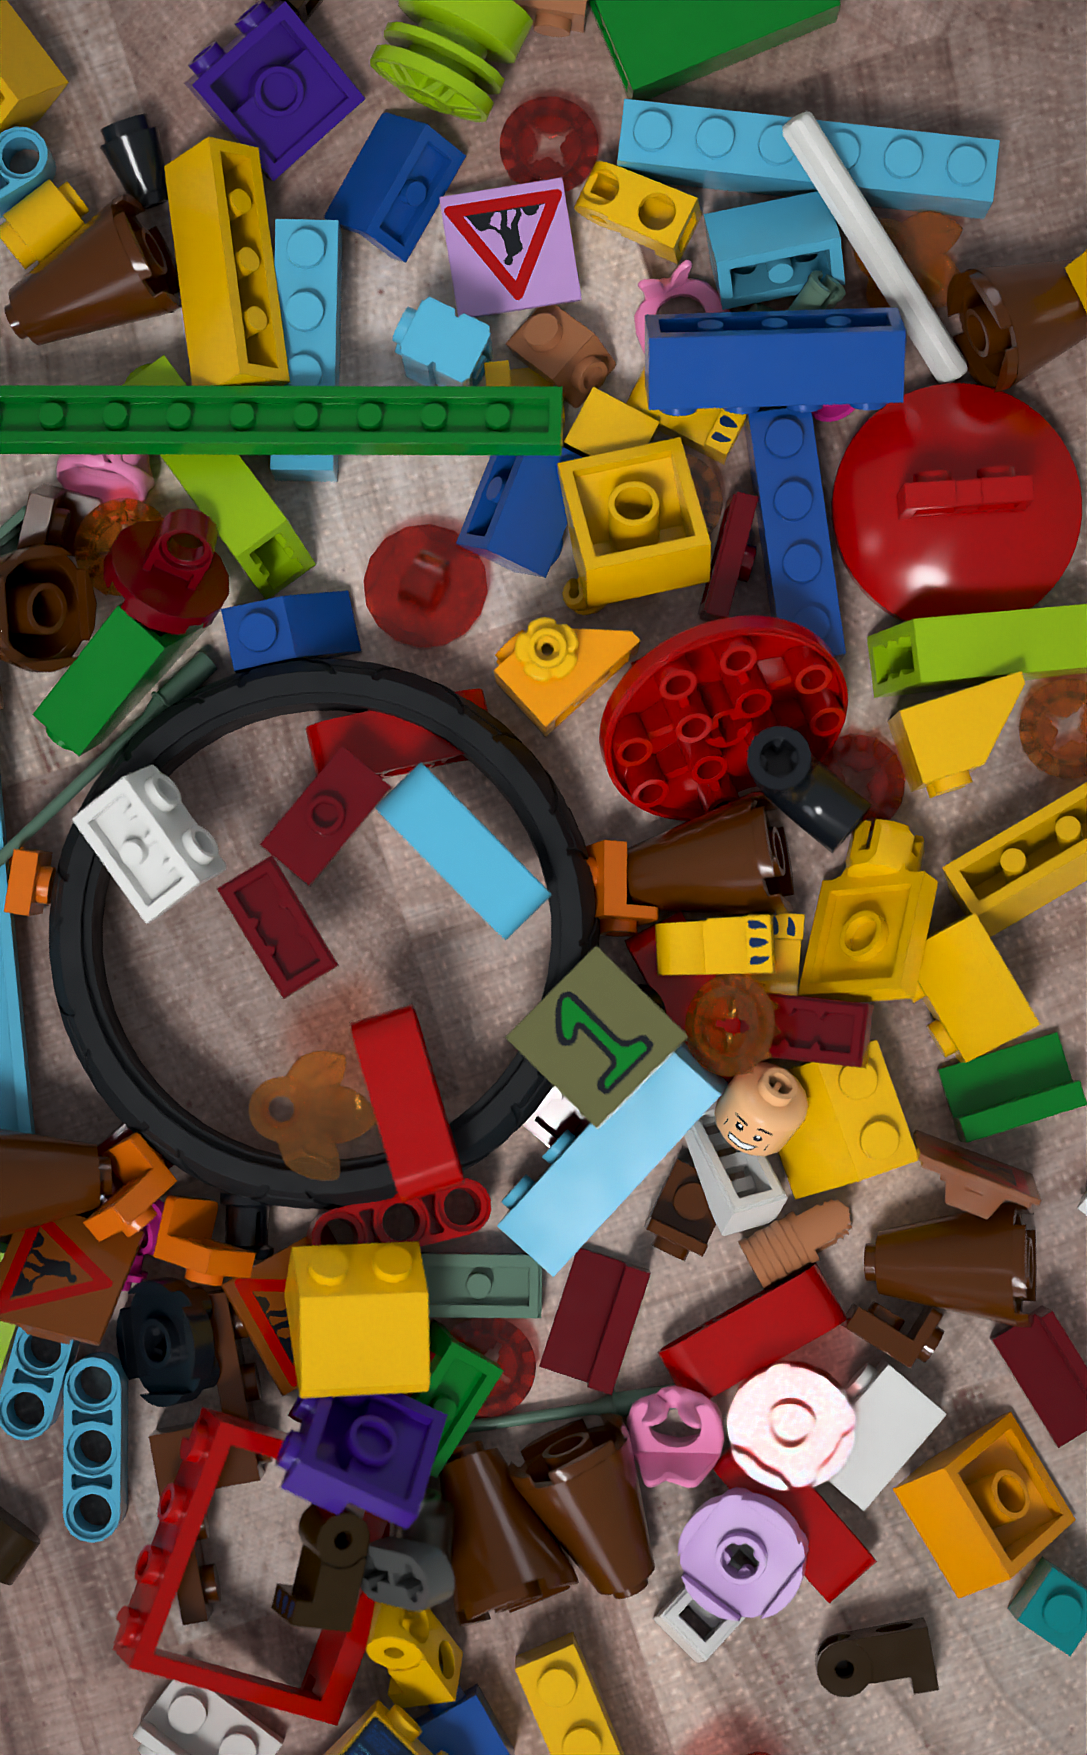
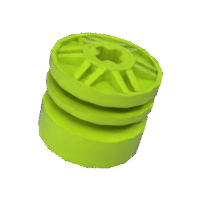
M399 0V8L418 26L398 21L388 22L384 30V38L390 45L376 46L370 59V66L407 97L427 108L473 122H486L494 105V102L487 94H500L505 79L485 60L502 64L515 63L532 27V18L513 0Z

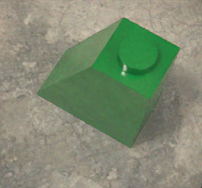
M122 603L119 604L32 715L45 726L46 733L53 742L66 750L73 751L77 756L83 755L103 743L206 630V628H202L203 624L189 626L185 634L174 635L150 629L130 617L121 608Z

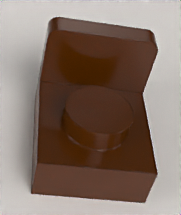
M48 484L41 485L29 493L17 549L29 545L43 544L62 547L72 554L68 556L83 560L88 559L93 554L104 505L103 500Z
M676 1159L644 1227L646 1230L656 1234L651 1244L652 1246L685 1261L690 1251L702 1257L704 1256L708 1247V1240L716 1223L711 1214L696 1168Z
M875 1301L871 1303L867 1311L853 1303L846 1313L847 1319L840 1324L910 1369L917 1358L925 1363L931 1357L944 1334V1330L937 1326L943 1314L927 1305L921 1311L907 1336L899 1332L905 1320Z

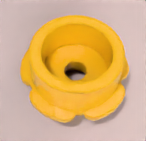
M538 618L529 623L526 633H521L517 637L515 655L520 662H523L524 672L535 680L548 681L554 676L563 678L576 665L577 657L574 653L579 645L578 639L570 626L566 624L558 625L553 618ZM546 643L551 644L554 648L553 653L548 656L541 652L542 645Z

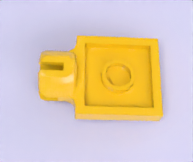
M875 819L871 842L867 848L871 821H861L851 833L845 860L846 869L841 876L832 880H823L821 884L798 996L848 1002L913 999L915 997L938 881L925 871H921L925 852L924 839L918 835L914 837L910 832L909 826L895 821Z

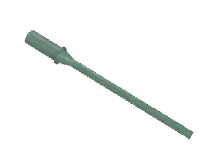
M200 651L157 693L153 691L151 693L152 699L142 716L0 850V867L13 856L14 849H20L91 782L142 727L161 714L166 708L193 693L217 670L212 660Z
M675 1384L615 1392V1389H613L612 1395L608 1394L590 1403L475 1419L465 1434L589 1415L600 1416L607 1413L626 1417L633 1402L641 1397L657 1393L661 1388Z

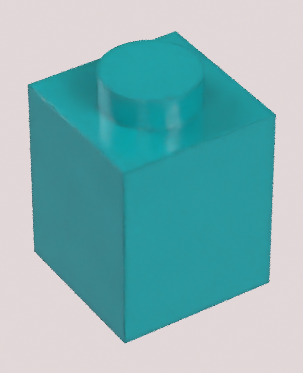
M1042 1556L1007 1609L1018 1622L1071 1657L1087 1633V1586Z

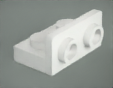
M154 765L124 776L72 818L146 924L159 918L202 883L218 876L227 868L225 862L218 854V846L212 835L204 828L198 826L181 802V795L177 786L169 777L160 773Z
M174 1680L169 1683L132 1735L141 1743L138 1747L141 1755H275L284 1742L281 1736L227 1695Z

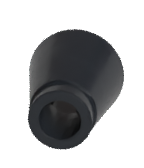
M140 114L102 128L100 131L105 144L100 146L126 193L139 201L145 210L168 202L164 171L165 163L159 127H152L148 115Z

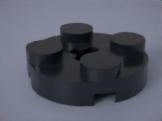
M173 1277L142 1281L134 1285L128 1292V1294H135L131 1306L122 1308L119 1311L116 1338L119 1358L126 1376L129 1380L139 1378L143 1387L149 1392L140 1394V1396L151 1405L169 1407L193 1401L204 1389L215 1387L220 1377V1366L215 1356L214 1336L210 1322L213 1308L208 1293L200 1287L190 1288L183 1281ZM164 1336L166 1339L167 1346H165L164 1344Z

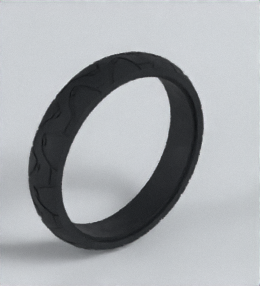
M300 659L242 671L206 685L169 706L142 727L115 754L94 782L77 814L80 813L124 776L154 765L160 773L169 777L180 765L199 750L224 735L252 723L280 715L307 711L360 713L372 710L392 715L421 726L463 752L464 755L462 756L473 763L497 787L512 806L527 831L538 856L547 890L552 894L548 898L551 913V952L542 1000L595 946L600 949V919L595 918V888L590 866L585 860L589 857L572 811L567 806L563 795L550 774L522 741L486 710L454 693L455 691L440 683L398 668L373 662L347 659ZM73 822L62 848L52 889L49 914V958L53 986L63 1025L76 1056L95 1089L115 1115L133 1133L140 1134L147 1144L160 1153L169 1163L205 1184L236 1196L250 1197V1200L274 1206L320 1210L336 1209L348 1205L393 1198L398 1191L386 1152L348 1159H307L289 1157L256 1149L231 1139L204 1124L181 1107L157 1083L142 1064L127 1039L116 1014L107 983L103 957V916L111 874ZM519 1051L498 1081L473 1106L449 1123L463 1171L482 1161L507 1141L532 1116L554 1087Z

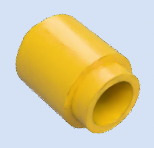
M48 179L2 215L6 221L0 225V239L26 270L36 261L41 263L85 224L81 218L90 210L67 181L57 188Z

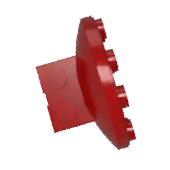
M946 383L914 390L904 395L903 403H888L877 411L860 428L845 451L836 473L831 498V521L836 546L844 566L860 590L874 604L896 619L907 622L918 618L1031 609L1052 590L1069 565L1078 542L1082 521V495L1076 467L1064 442L1053 427L1038 412L1012 395L1002 391L994 392L995 389L967 383Z
M756 615L736 616L706 622L674 635L649 651L642 658L630 662L632 668L615 687L604 709L600 724L599 743L603 762L613 784L629 802L653 815L689 821L740 798L737 792L757 786L752 780L747 767V754L753 738L764 729L783 726L799 732L808 742L813 755L822 762L837 741L845 723L848 707L846 680L828 645L815 633L797 623L770 616Z

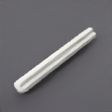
M806 111L791 118L782 127L783 137L890 307H898L908 336L939 384L951 383L959 379L967 372V362L815 117L812 113Z

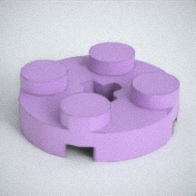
M735 1487L727 1490L723 1495L710 1498L704 1502L688 1520L678 1542V1555L680 1554V1564L683 1569L681 1577L686 1590L703 1609L725 1620L740 1621L741 1617L753 1618L762 1615L760 1619L780 1612L797 1593L806 1571L808 1540L795 1518L775 1500L759 1493H752L746 1488ZM732 1543L740 1546L744 1543L750 1545L755 1550L753 1556L759 1562V1565L756 1568L749 1564L742 1565L740 1569L733 1567L729 1563L733 1553L727 1546Z

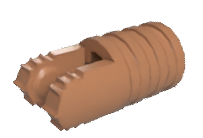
M830 1199L829 1202L823 1201V1205L819 1206L817 1204L798 1216L791 1211L784 1218L770 1223L768 1227L759 1229L748 1238L744 1237L737 1241L763 1289L766 1291L773 1287V1284L789 1278V1275L795 1272L798 1273L807 1265L820 1261L818 1253L835 1245L838 1239L844 1240V1236L849 1235V1230L853 1229L851 1226L852 1222L850 1221V1207H846L843 1203L839 1202V1199L836 1201Z

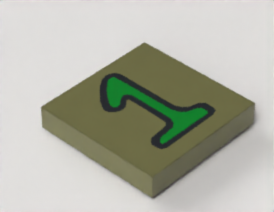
M595 946L505 1038L599 1129L689 1037L609 957Z

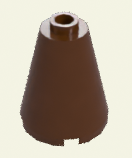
M123 194L113 199L9 290L10 304L6 305L4 310L11 328L20 339L23 340L29 337L36 345H43L173 313L182 308L181 298L174 295L180 292L176 262L157 226L147 230L137 219L136 215L146 211L139 201L130 194Z
M1075 259L972 268L953 275L947 289L946 305L948 317L959 313L963 333L953 336V339L967 362V371L978 385L989 388L996 386L994 392L1009 389L1087 338V312L1065 270V267Z
M35 544L0 556L1 661L29 672L52 673L70 666L78 658L73 655L79 648L82 640H90L95 629L97 607L92 580L85 568L76 567L67 556L72 554L64 548Z
M754 791L627 848V899H632L634 905L659 907L658 911L777 915L793 912V905L784 898L785 896L794 895L792 866L784 827H771L767 815L768 811L778 810V807L762 791Z
M0 1129V1237L100 1208L101 1195L112 1194L110 1156L98 1157L96 1144Z
M1012 1201L1004 1202L988 1219L964 1211L880 1230L877 1233L876 1243H866L865 1280L876 1281L877 1292L881 1295L1015 1327H1032L1034 1315L1022 1313L1023 1301H1036V1231L1026 1230V1224L1022 1223V1214H1034L1033 1204L1030 1208H1027Z
M607 1413L600 1415L604 1423L602 1426L587 1429L582 1418L544 1434L520 1451L525 1463L518 1467L511 1462L508 1466V1471L513 1485L596 1591L602 1595L613 1594L615 1599H625L641 1592L648 1585L647 1578L653 1573L655 1562L629 1430L620 1415Z
M482 1441L471 1442L455 1448L448 1460L449 1463L440 1472L439 1480L448 1558L454 1575V1610L459 1626H469L490 1620L489 1611L492 1610L495 1613L507 1610L511 1613L570 1589L569 1585L578 1584L579 1580L575 1569L558 1542L513 1485L508 1471L509 1465L499 1449L491 1448L485 1450Z

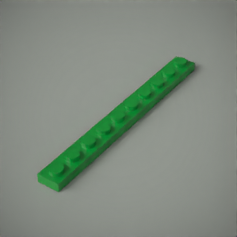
M0 385V454L562 456V386Z

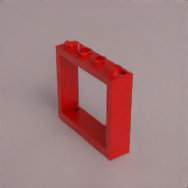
M202 1406L190 1438L185 1436L182 1438L180 1457L183 1460L174 1483H169L161 1494L157 1509V1517L160 1522L151 1545L146 1544L138 1556L135 1566V1580L137 1584L129 1606L124 1605L115 1618L120 1623V1627L114 1640L113 1650L131 1669L338 1726L367 1647L375 1601L368 1598L361 1587L351 1632L321 1630L300 1688L156 1648L231 1445L276 1459L282 1443L288 1434L287 1432ZM366 1510L362 1518L370 1532L369 1543L386 1536L407 1539L411 1525L408 1529L403 1528Z

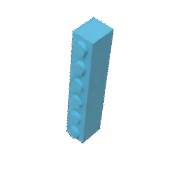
M624 99L617 166L662 184L779 197H791L817 191L783 137L782 127L793 117ZM816 120L870 207L984 219L994 198L1000 140Z

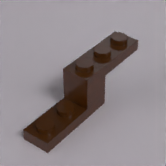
M224 1290L207 1292L213 1308L210 1322L214 1336L215 1356L220 1366L217 1388L222 1413L256 1423L252 1401L262 1399L260 1378L255 1362L245 1364L241 1339L248 1338L249 1335ZM195 1422L155 1429L149 1435L159 1497H161L165 1487L169 1483H174L183 1460L180 1457L181 1441L183 1436L190 1438ZM231 1445L215 1489L260 1481L265 1474L264 1464L273 1462V1458ZM207 1512L177 1590L182 1625L208 1621L214 1611L212 1603L221 1601V1588L215 1563L205 1565L201 1540L210 1538Z

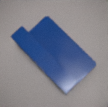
M385 112L379 117L328 207L324 218L326 220H339L340 228L360 234L390 258L406 263L440 203L439 197L445 195L466 155L428 124Z

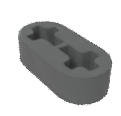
M386 1536L369 1543L361 1589L368 1598L376 1602L411 1611H423L452 1597L454 1591L452 1567L447 1557L439 1548L395 1536Z

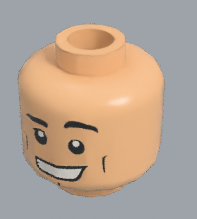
M754 1062L742 1067L718 1098L714 1111L716 1125L725 1140L733 1148L749 1155L765 1157L780 1151L806 1118L808 1101L802 1085L787 1069L774 1063Z

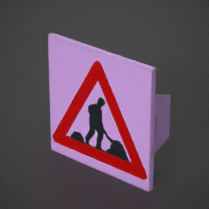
M562 177L439 197L458 317L463 313L476 318L582 301Z

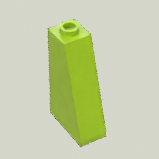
M163 355L155 362L144 364L132 371L122 386L187 385L165 355ZM159 455L198 509L215 522L219 533L218 536L265 600L273 597L317 565L287 518L239 455Z
M1087 604L918 618L867 636L874 698L974 687L1022 671L1025 681L1086 674Z

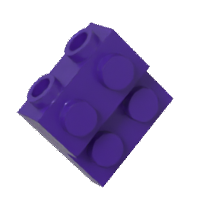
M260 0L235 21L234 24L241 33L222 49L217 41H214L189 62L188 66L194 72V75L184 84L221 128L229 132L237 143L259 148L261 170L270 181H275L366 98L286 1H276L268 7L263 0Z
M401 1393L300 1398V1395H298L292 1415L302 1419L299 1432L293 1429L289 1431L275 1462V1466L286 1470L280 1488L337 1515L342 1512L349 1502L408 1529L418 1517L447 1414Z

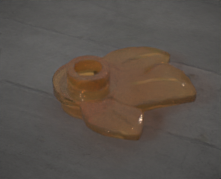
M921 211L903 222L891 218H879V222L932 307H947L948 285L953 275L960 273V271L946 252L957 242L963 228L951 218L932 211ZM853 248L854 259L858 268L868 276L866 299L870 308H891Z
M314 1051L299 1057L285 1077L271 1078L260 1084L252 1094L249 1103V1116L254 1128L265 1138L278 1142L285 1164L298 1174L322 1181L335 1180L339 1177L340 1159L337 1143H345L357 1138L377 1123L372 1104L357 1091L341 1085L346 1070V1056L337 1052ZM279 1096L287 1097L294 1105L292 1117L284 1122L277 1121L270 1113L271 1102Z

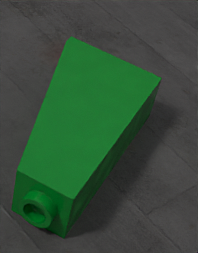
M588 0V5L628 99L641 101L649 100L837 21L841 6L839 0Z

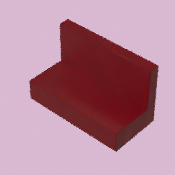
M580 1248L575 1253L539 1367L587 1382L588 1388L612 1395L651 1275L649 1269Z
M1042 1305L1029 1313L1034 1315L1032 1327L1009 1325L989 1339L1056 1447L1060 1448L1087 1431V1366L1054 1312Z

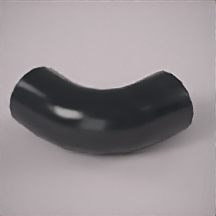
M774 726L764 729L753 738L748 748L747 767L754 783L785 815L827 850L834 853L867 814L872 804L813 755L808 742L799 732L789 727Z

